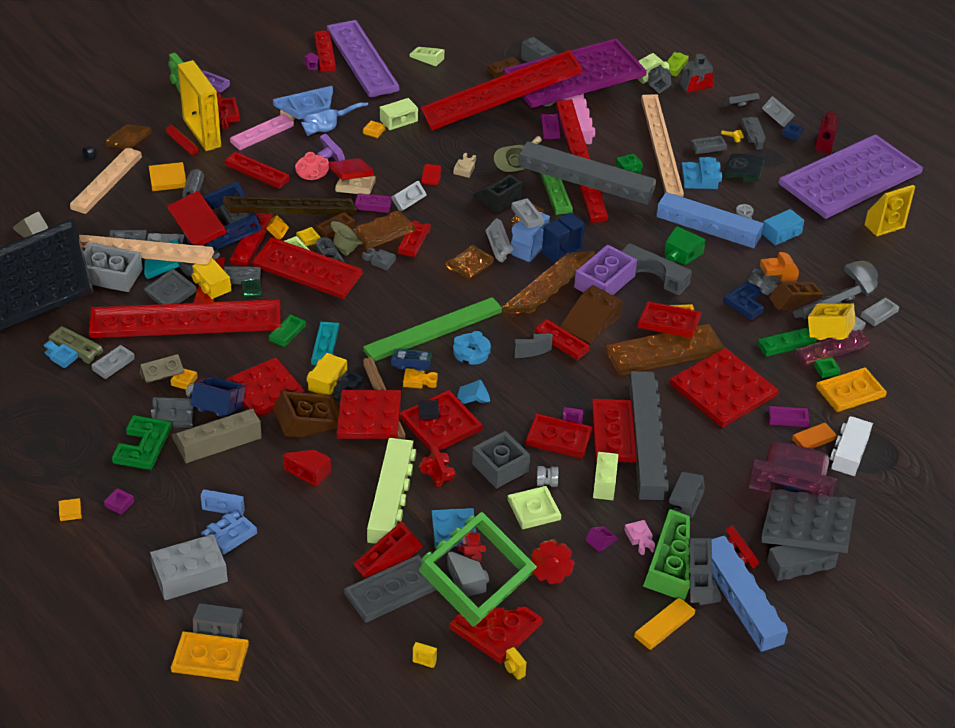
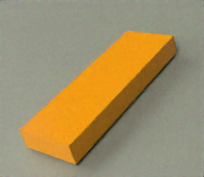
M678 598L638 629L634 637L651 650L694 616L695 609L681 598Z

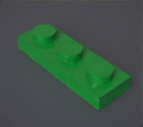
M803 328L758 339L757 345L767 357L816 345L817 339L810 338L809 328Z

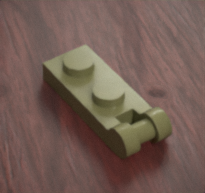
M63 326L49 336V341H52L55 345L60 347L62 344H65L78 352V357L82 358L87 364H90L95 356L103 353V349L99 344Z

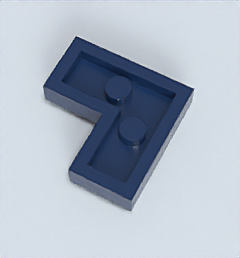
M749 281L724 296L723 302L750 320L762 314L764 310L762 305L754 301L761 296L760 288Z

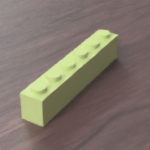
M389 438L368 523L367 543L376 544L398 522L402 521L403 509H401V506L406 504V494L404 492L409 490L410 479H408V476H412L413 472L411 461L416 459V449H413V441L395 438Z

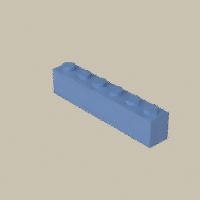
M666 192L658 203V218L751 248H755L762 235L764 223Z
M725 535L712 539V576L759 650L762 652L784 645L788 633L786 624L780 620L776 609L770 605L764 591L758 587L754 576L746 569L743 559L739 558L736 554L733 544L729 543Z

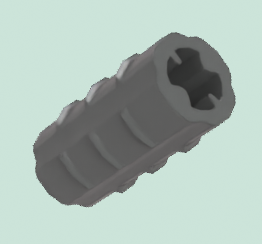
M194 169L190 171L183 188V198L196 191L200 192L202 189L205 175L201 170Z

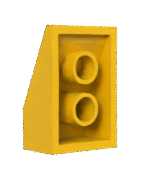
M911 185L885 193L868 210L864 225L876 236L905 228L915 186Z

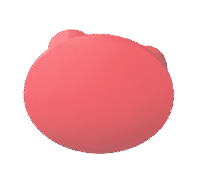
M307 152L296 163V173L306 180L322 178L329 170V161L320 155H315L313 152Z

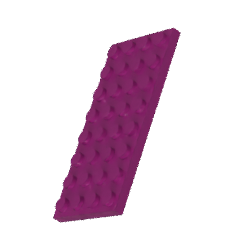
M616 38L571 50L581 65L583 73L522 97L531 108L644 77L647 70ZM552 56L503 69V74L506 75Z

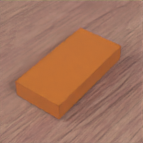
M822 423L794 434L792 440L803 452L836 440L837 435L826 423Z

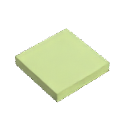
M547 486L508 495V502L522 529L561 520V513Z

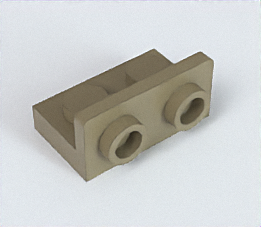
M178 354L140 364V375L142 379H145L146 383L184 372Z

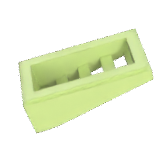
M417 47L410 53V57L437 66L444 60V50Z

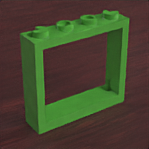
M483 512L479 513L476 517L474 515L470 516L464 523L466 526L462 529L460 527L456 528L451 533V538L448 541L444 539L436 546V551L433 554L428 552L421 559L423 564L418 570L473 627L530 577L537 568ZM476 527L519 570L516 575L479 608L435 564L438 559Z

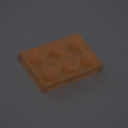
M395 211L385 217L376 218L367 224H361L352 230L363 242L362 245L366 249H370L415 231V227L401 211Z

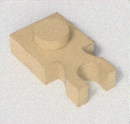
M464 153L463 160L459 159L454 167V174L470 178L475 168L476 155H473L472 158H467V153Z

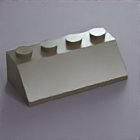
M253 409L244 410L171 434L185 463L262 438L260 420Z

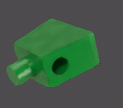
M677 226L666 241L665 259L687 265L704 253L706 239Z

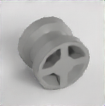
M741 204L736 208V215L752 219L754 210L750 205Z

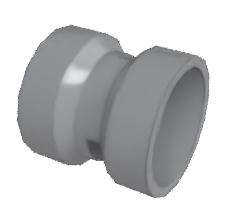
M538 466L537 486L547 484L551 487H558V467L545 468L544 466Z

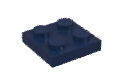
M394 349L391 366H395L397 369L413 367L415 370L425 371L430 369L432 352Z

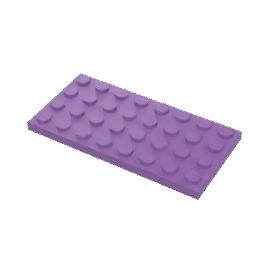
M875 134L779 178V184L826 219L922 173L923 167Z

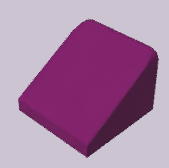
M564 407L562 420L582 424L583 410Z
M605 526L591 528L586 537V542L601 552L616 542L618 538Z

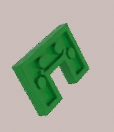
M133 415L126 428L127 435L143 438L139 447L119 443L112 457L113 463L152 470L171 431L172 423L170 421Z

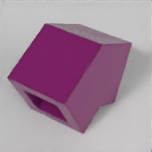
M312 52L305 56V65L308 66V69L318 70L319 57Z

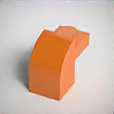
M779 252L777 258L761 259L760 267L766 276H776L783 282H797L799 270L789 254Z

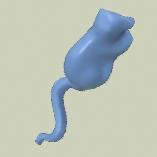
M357 103L340 111L326 110L310 114L303 118L304 122L301 124L307 136L313 135L316 132H329L336 127L337 116H343L362 106L365 107L368 103Z

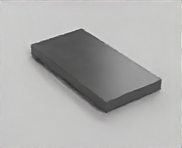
M416 555L344 588V594L365 623L437 590L418 571L423 564L420 555Z

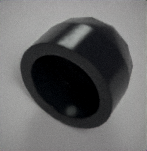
M83 147L82 154L86 161L96 157L97 151L94 147Z

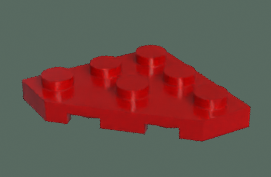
M517 607V610L494 608L475 627L459 614L449 623V629L501 664L506 659V651L512 647L517 649L542 624L543 618L527 607Z

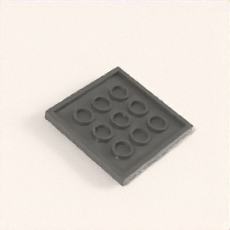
M782 489L772 490L762 533V543L848 553L856 499L832 497L825 494L815 495L806 492H790Z

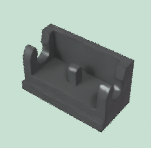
M153 397V409H151L153 419L170 421L172 428L193 427L195 410L194 406L190 405L191 398Z
M686 472L681 473L669 499L670 504L681 507V509L674 507V511L693 518L705 491L704 476Z
M199 604L193 618V633L238 638L242 628L240 621L243 609Z

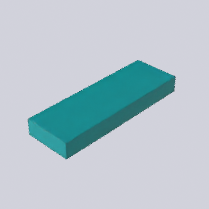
M320 322L311 365H317L318 360L322 359L326 353L333 355L339 323Z

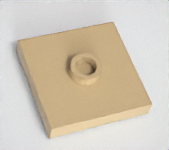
M370 176L348 180L340 178L336 184V192L370 194L376 182V177Z

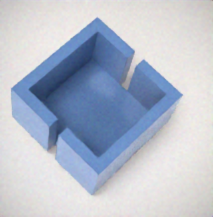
M539 212L544 218V225L527 229L521 220L515 223L511 231L513 233L511 245L514 247L511 255L531 262L542 250L543 229L549 223L550 216Z

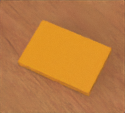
M866 367L817 382L816 388L836 412L886 397L887 393Z
M183 631L171 665V672L238 681L249 641Z

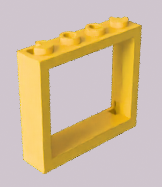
M193 60L178 64L183 120L205 151L221 147L217 91Z

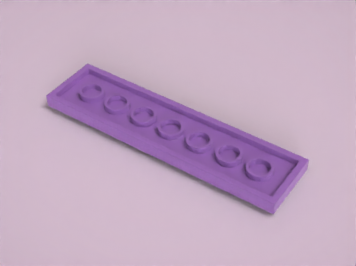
M356 20L327 25V31L330 32L331 38L369 97L399 91L398 83Z

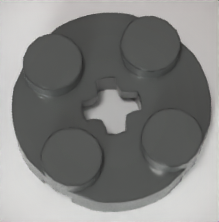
M753 269L748 279L751 284L760 287V291L766 295L773 293L779 284L783 282L776 276H766L761 269Z

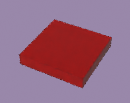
M360 158L329 162V168L342 180L374 176V170Z

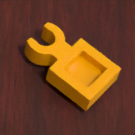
M407 368L405 369L403 387L422 389L423 385H427L430 388H436L438 373L430 372L425 374V371Z

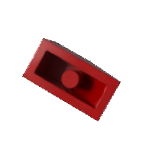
M316 450L291 452L283 455L284 470L315 487L331 473V458Z

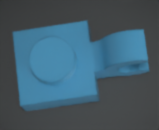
M52 341L44 344V347L48 349L45 351V354L50 357V360L63 368H66L78 358V352L65 344H62L60 347Z

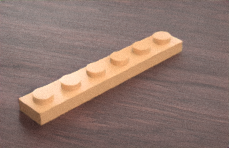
M131 148L124 149L70 203L71 209L86 214L142 158L141 152Z

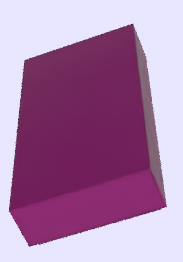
M769 406L768 408L769 425L809 427L808 408Z

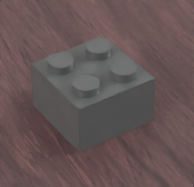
M506 431L473 447L472 465L496 489L529 472L530 454Z

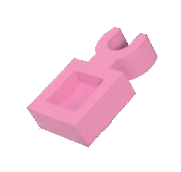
M645 520L625 525L624 531L632 545L639 544L638 551L641 555L645 554V547L650 548L651 552L655 551V543L652 541L653 535Z

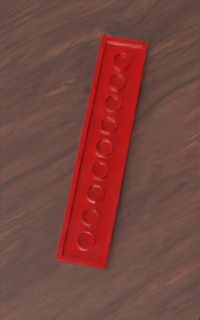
M568 50L422 106L421 111L431 131L576 76L583 73V70L572 51Z
M280 299L91 307L89 335L90 338L273 331L277 327H281Z

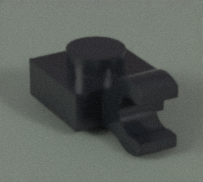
M347 370L337 379V385L333 388V391L337 393L333 398L341 401L342 390H357L364 383V377Z

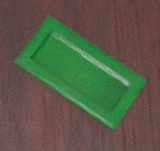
M290 314L281 323V327H277L269 335V341L286 347L306 326V321Z

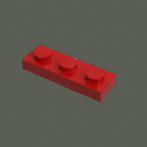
M548 319L535 327V334H552V345L576 360H579L590 351V345Z

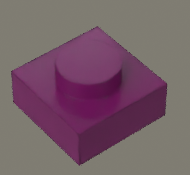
M117 488L104 501L106 508L122 515L135 500L133 495Z

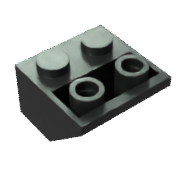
M510 174L474 193L473 197L498 213L512 205L513 202L522 199L523 182Z

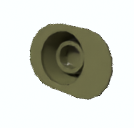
M513 145L498 149L493 157L495 165L505 172H519L525 169L519 167L520 153L524 146Z
M337 221L331 222L330 225L335 232L333 244L342 254L347 256L359 244H363L348 226Z

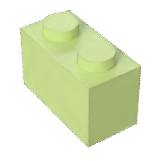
M409 98L381 106L380 121L389 130L417 122L418 107Z
M598 452L593 498L614 499L618 454Z

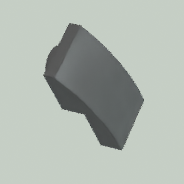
M533 334V339H515L514 357H532L551 351L553 335Z

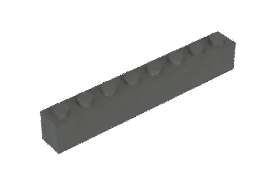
M529 141L526 142L520 153L519 167L648 205L655 191L656 179Z
M631 371L629 390L630 400H632L636 446L639 500H663L664 493L668 492L669 482L665 480L667 465H663L666 454L665 450H662V447H664V436L660 435L663 424L662 421H659L661 419V407H657L660 402V395L656 393L658 391V380H655L654 372Z

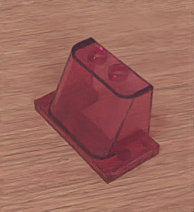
M772 442L769 445L766 460H754L749 488L769 492L771 482L812 491L811 495L825 494L832 498L837 478L826 476L830 459L826 453L812 448L795 446L791 443Z

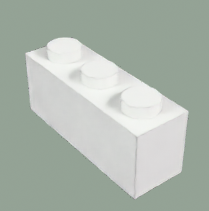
M851 416L847 423H843L840 431L842 436L838 435L835 444L837 449L833 448L830 460L833 461L831 469L852 476L856 475L873 423Z

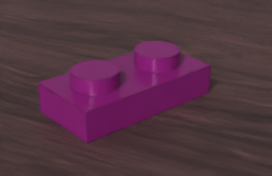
M541 114L543 139H560L558 114Z
M358 193L355 202L358 210L390 213L392 205L391 196Z

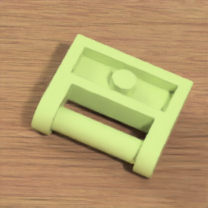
M652 53L638 61L647 70L646 76L640 77L638 80L644 84L648 82V73L653 68L661 65L669 70L670 66L666 61H662Z

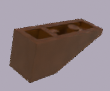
M781 282L769 299L778 310H792L821 298L824 294L814 282Z

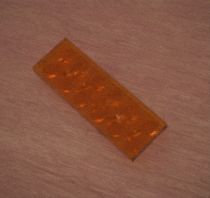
M595 252L567 253L502 306L504 312L514 314L534 312L537 309L536 307L546 302L550 295L557 293L562 285L569 283L570 279L576 275V271L596 255Z
M704 324L697 326L693 339L661 333L606 345L605 351L620 376L630 374L631 371H643L708 357L725 347L711 325Z

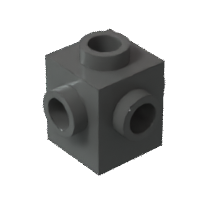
M659 65L648 73L649 85L659 94L672 85L671 73L667 68Z

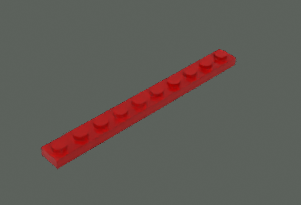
M573 100L556 101L557 112L570 154L590 159ZM579 185L590 223L608 221L601 192Z

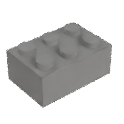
M90 242L83 251L91 285L129 292L143 269L141 252Z
M213 534L150 552L153 571L164 600L228 582L226 563Z

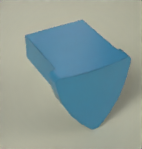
M481 380L461 386L457 399L462 404L475 400L480 403L490 402L489 394Z

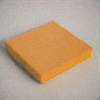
M183 162L149 166L152 191L185 187L186 177Z

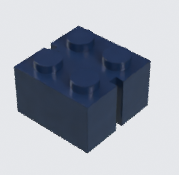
M570 212L560 217L558 221L554 220L546 224L543 229L542 254L553 263L558 264L567 259L568 255L571 257L582 251L585 223Z
M213 376L206 377L203 380L194 382L190 405L197 407L199 411H213L217 416L226 417L228 414L234 413L243 407L246 385Z

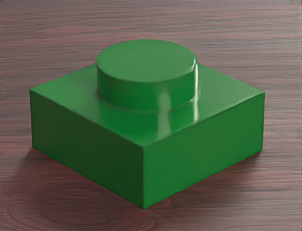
M833 357L815 360L814 367L821 378L840 374V368Z

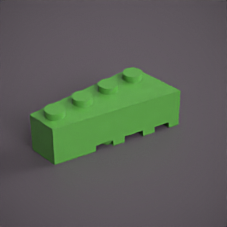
M669 509L643 587L673 598H681L683 601L690 588V516Z

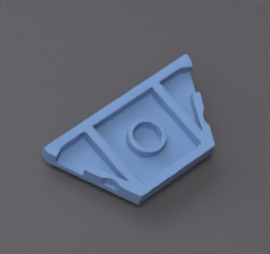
M328 86L273 99V105L297 119H302L310 114L330 110L333 87Z

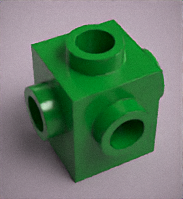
M629 154L616 158L615 167L641 174L643 164L635 154Z

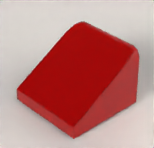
M425 164L421 184L438 186L441 178V166Z

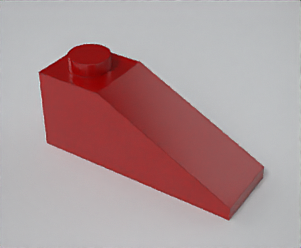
M401 521L353 564L362 576L366 578L408 560L423 545Z

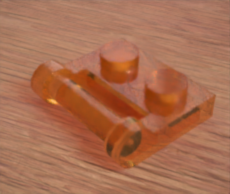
M470 245L466 248V251L454 259H449L445 264L450 271L454 270L470 280L493 263L494 257L476 246Z

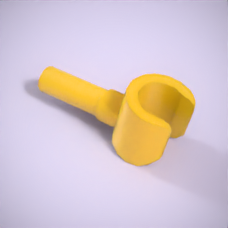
M741 130L734 132L721 131L722 135L733 137L736 143L741 141L740 138H744Z

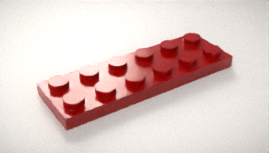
M273 237L270 238L252 261L253 267H261V270L341 299L347 296L363 274L361 268Z

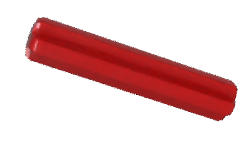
M173 125L166 127V133L191 155L194 156L199 153V148Z

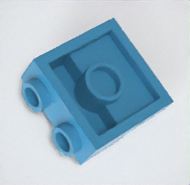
M699 157L698 163L682 162L681 164L684 188L718 189V184L722 181V172H720V162H717L716 158Z

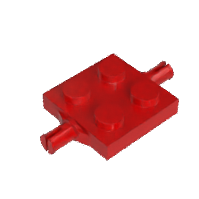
M218 92L219 124L222 125L223 129L225 127L228 129V123L240 121L235 97L221 98V93Z

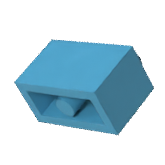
M789 209L764 220L762 235L774 245H778L802 234L804 219Z

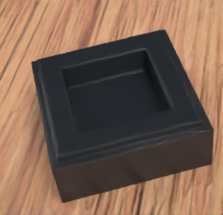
M438 400L418 401L419 420L439 419Z

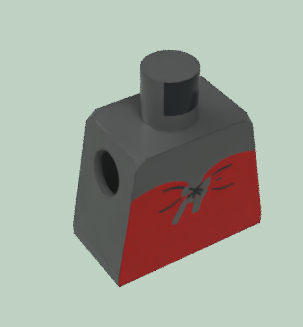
M697 54L695 61L685 64L680 85L686 93L712 88L714 85L713 67L703 54Z

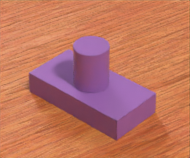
M326 133L320 136L324 149L318 152L317 155L326 159L332 156L336 161L345 160L343 151Z

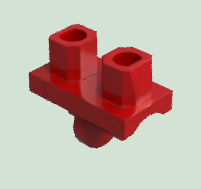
M432 446L431 454L422 459L423 461L420 463L419 468L422 473L431 475L436 487H441L444 481L453 480L455 470L453 467H447L449 463L448 454L440 453L437 446Z
M470 532L462 539V544H457L458 551L463 552V556L481 562L480 552H486V545L480 543V533Z

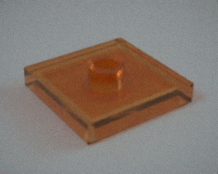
M127 124L107 138L105 142L107 146L131 149L151 134L152 130L151 127Z

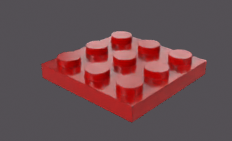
M276 357L225 379L246 385L243 406L246 410L253 409L257 417L273 411L272 408L282 391L305 393V390Z
M342 390L337 439H397L401 390Z
M450 390L426 400H438L439 419L419 420L418 404L400 412V419L430 451L432 446H437L439 451L483 429V425Z

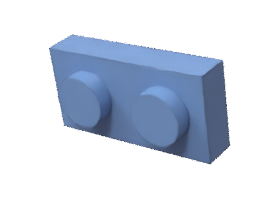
M203 490L201 493L202 510L225 514L237 511L240 516H243L245 511L244 496Z

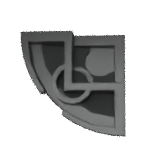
M856 261L845 265L844 272L856 281L855 286L859 285L863 294L868 296L875 291L879 275L876 268L869 261Z

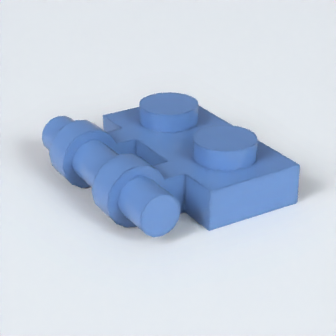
M234 511L231 514L227 513L222 516V519L217 523L208 525L207 529L201 532V535L204 537L213 534L221 553L225 555L256 535L257 528L244 516L240 518L239 513Z

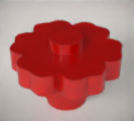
M554 539L543 541L540 544V548H536L532 552L530 560L537 566L533 573L540 581L547 579L549 584L563 582L565 576H569L573 572L575 565L574 560L570 558L572 550L565 543L558 545Z

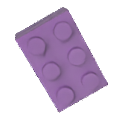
M606 245L576 271L574 288L584 293L589 287L594 285L614 295L635 277L637 259L610 245Z

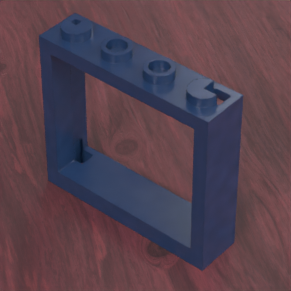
M237 181L204 195L203 198L211 209H215L224 205L222 202L224 196H245ZM255 213L224 226L227 233L202 246L213 247L215 251L261 231L262 229Z

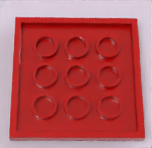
M726 347L673 376L669 382L671 386L722 428L775 398L779 393L775 386Z

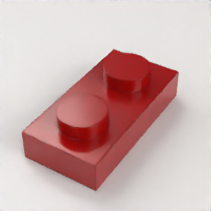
M733 525L725 529L729 535L727 540L733 544L734 549L736 547L739 549L740 552L737 554L743 559L744 563L748 562L752 568L759 565L755 555Z

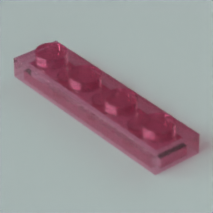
M859 329L850 332L849 336L843 340L830 338L796 350V356L805 366L814 364L815 360L829 357L834 358L869 347L870 340Z

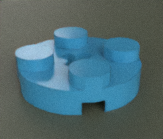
M474 331L454 338L453 354L457 360L461 362L463 360L469 361V364L474 365L483 363L488 359V355L491 352V344L486 337L482 336L481 332Z

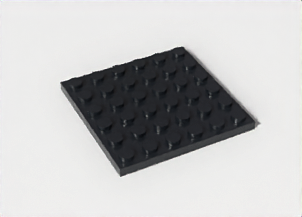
M73 218L0 248V330L93 293L77 225Z

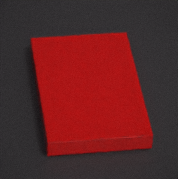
M647 301L639 319L638 328L693 339L702 312Z
M536 413L525 445L583 459L593 427Z

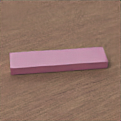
M282 114L231 137L230 143L239 150H242L293 127L294 121L285 114Z

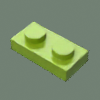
M676 52L672 54L667 61L670 66L669 71L671 75L677 77L688 62L689 56Z

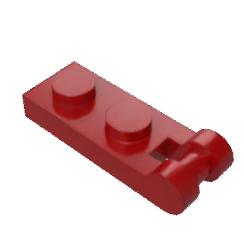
M413 220L398 247V253L416 257L427 234L430 233L431 224H420L419 221Z

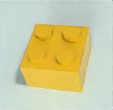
M816 304L808 316L810 338L818 340L826 338L843 340L847 338L856 325L854 304Z

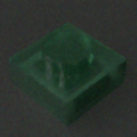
M259 279L241 281L244 299L262 296Z

